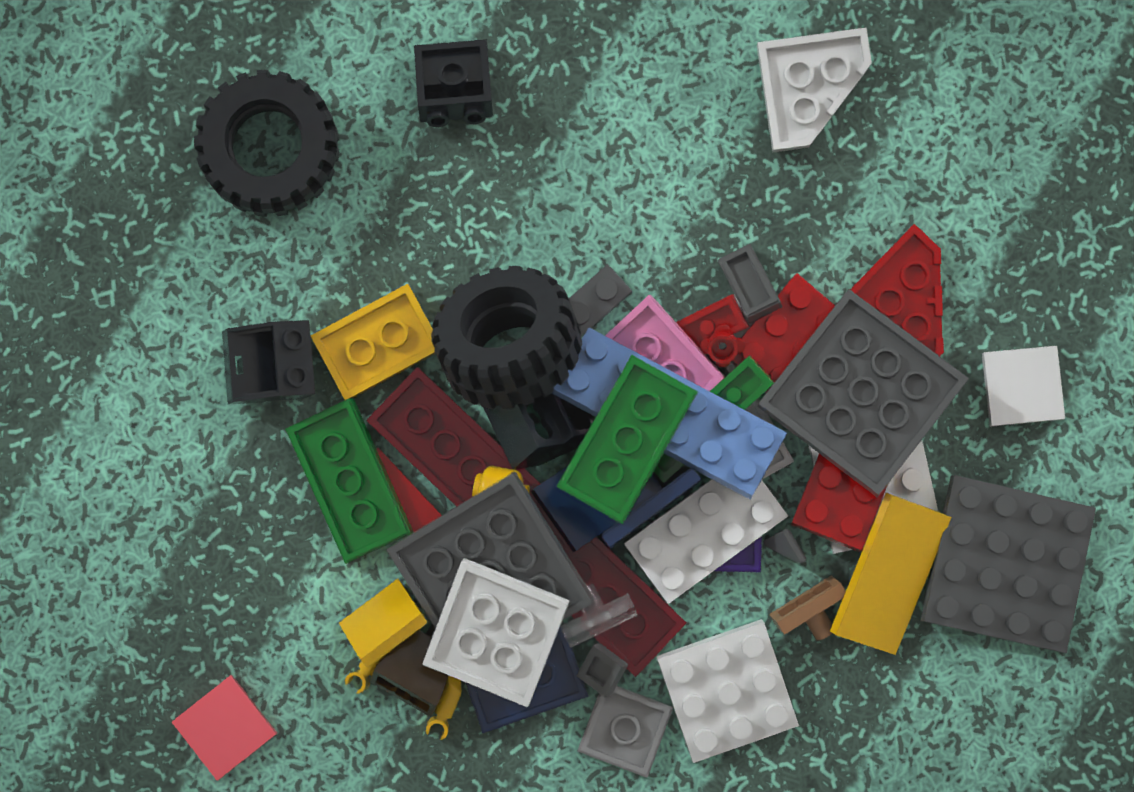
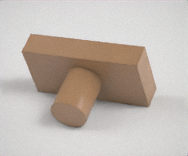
M831 575L769 615L776 627L784 635L806 622L815 639L822 640L832 634L830 632L832 622L824 610L843 599L846 591L842 584Z

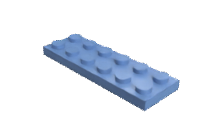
M588 328L582 338V348L578 354L579 359L573 371L568 370L569 377L562 385H555L552 394L596 417L631 355H634L698 391L695 400L664 454L751 500L784 441L787 432L603 334Z

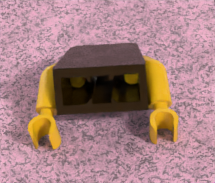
M431 624L426 634L420 630L416 631L367 668L361 661L359 663L360 670L348 674L345 678V684L348 685L354 676L360 677L362 687L356 693L359 694L369 688L370 682L422 713L432 717L427 722V735L433 724H441L444 727V731L440 740L446 738L449 729L447 719L452 718L462 694L461 680L423 665L435 632V627Z

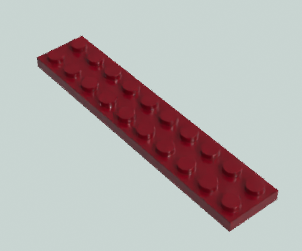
M418 367L366 420L455 506L472 497L476 475L478 473L483 474L487 467L496 466L512 469L503 448ZM525 468L515 469L522 474L523 485H529L531 498L595 599L592 604L571 616L600 644L628 663L626 669L637 677L687 622L597 537L573 553L531 493L540 483Z

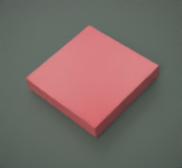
M233 675L227 677L172 721V724L217 781L278 734Z

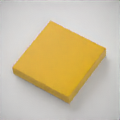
M397 578L339 622V625L359 659L368 668L426 625L428 621L405 586Z

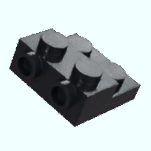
M487 39L414 45L420 123L427 122L431 127H443L449 123V120L464 119L468 124H480L485 121L486 117H493Z

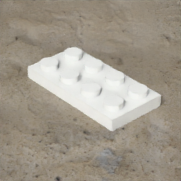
M710 480L624 543V545L666 603L669 604L787 518L788 515L762 480L751 500L714 480Z

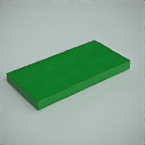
M631 355L556 487L619 523L624 524L695 400L698 391Z
M354 398L346 399L285 429L345 564L413 533Z

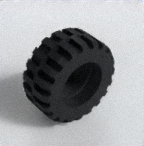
M257 70V75L251 77L245 72L237 75L238 81L230 86L227 82H224L217 88L220 93L215 99L210 96L203 105L206 111L204 115H198L195 125L198 129V135L194 136V148L198 152L196 159L206 180L226 202H230L236 209L245 213L246 211L254 212L256 216L267 217L268 213H276L277 216L288 215V210L297 207L298 210H301L308 206L306 201L313 196L318 198L324 192L323 185L325 182H331L335 173L333 169L334 164L339 159L338 131L324 100L317 92L310 88L309 84L301 79L296 81L292 79L289 73L281 71L277 75H272L269 70ZM262 112H280L290 117L298 126L302 137L301 151L295 162L279 174L266 177L252 175L245 171L235 158L233 151L235 135L240 126L250 117Z
M509 266L507 270H501L500 267L489 269L490 273L482 276L478 273L470 277V282L463 285L461 283L453 289V296L451 298L446 297L440 306L441 312L436 313L432 324L431 338L434 351L446 378L458 395L463 396L464 400L477 405L480 403L481 407L495 409L496 406H501L502 409L506 410L515 409V405L521 403L524 406L535 403V398L541 395L545 398L553 393L555 385H562L569 377L568 370L573 371L577 364L578 354L582 348V339L580 337L581 331L567 293L562 286L558 285L557 280L545 273L542 275L541 271L529 267L526 271L520 266ZM518 327L530 328L521 338L508 345L494 348L484 347L490 339L505 330Z

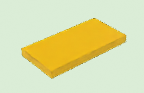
M885 493L830 632L896 655L937 555L942 533L948 527L952 517Z

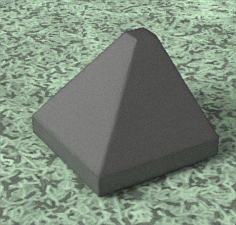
M786 528L763 541L767 548L796 564L806 561V557L790 529Z

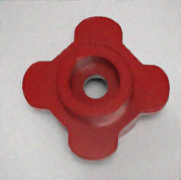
M719 324L715 327V332L708 339L701 341L700 349L704 354H709L718 367L724 368L730 365V362L736 358L737 353L744 351L745 342L742 338H736L730 332L728 325ZM721 343L726 344V347L724 349H721L719 347Z

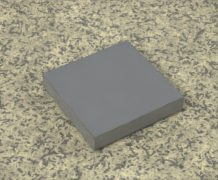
M616 686L613 694L604 697L599 693L577 751L648 778L674 707Z

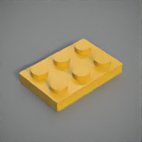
M409 284L396 289L311 335L344 400L354 398L436 354L431 338L433 328Z

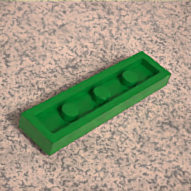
M750 355L710 392L746 410L775 382ZM663 454L654 473L665 483L685 464Z

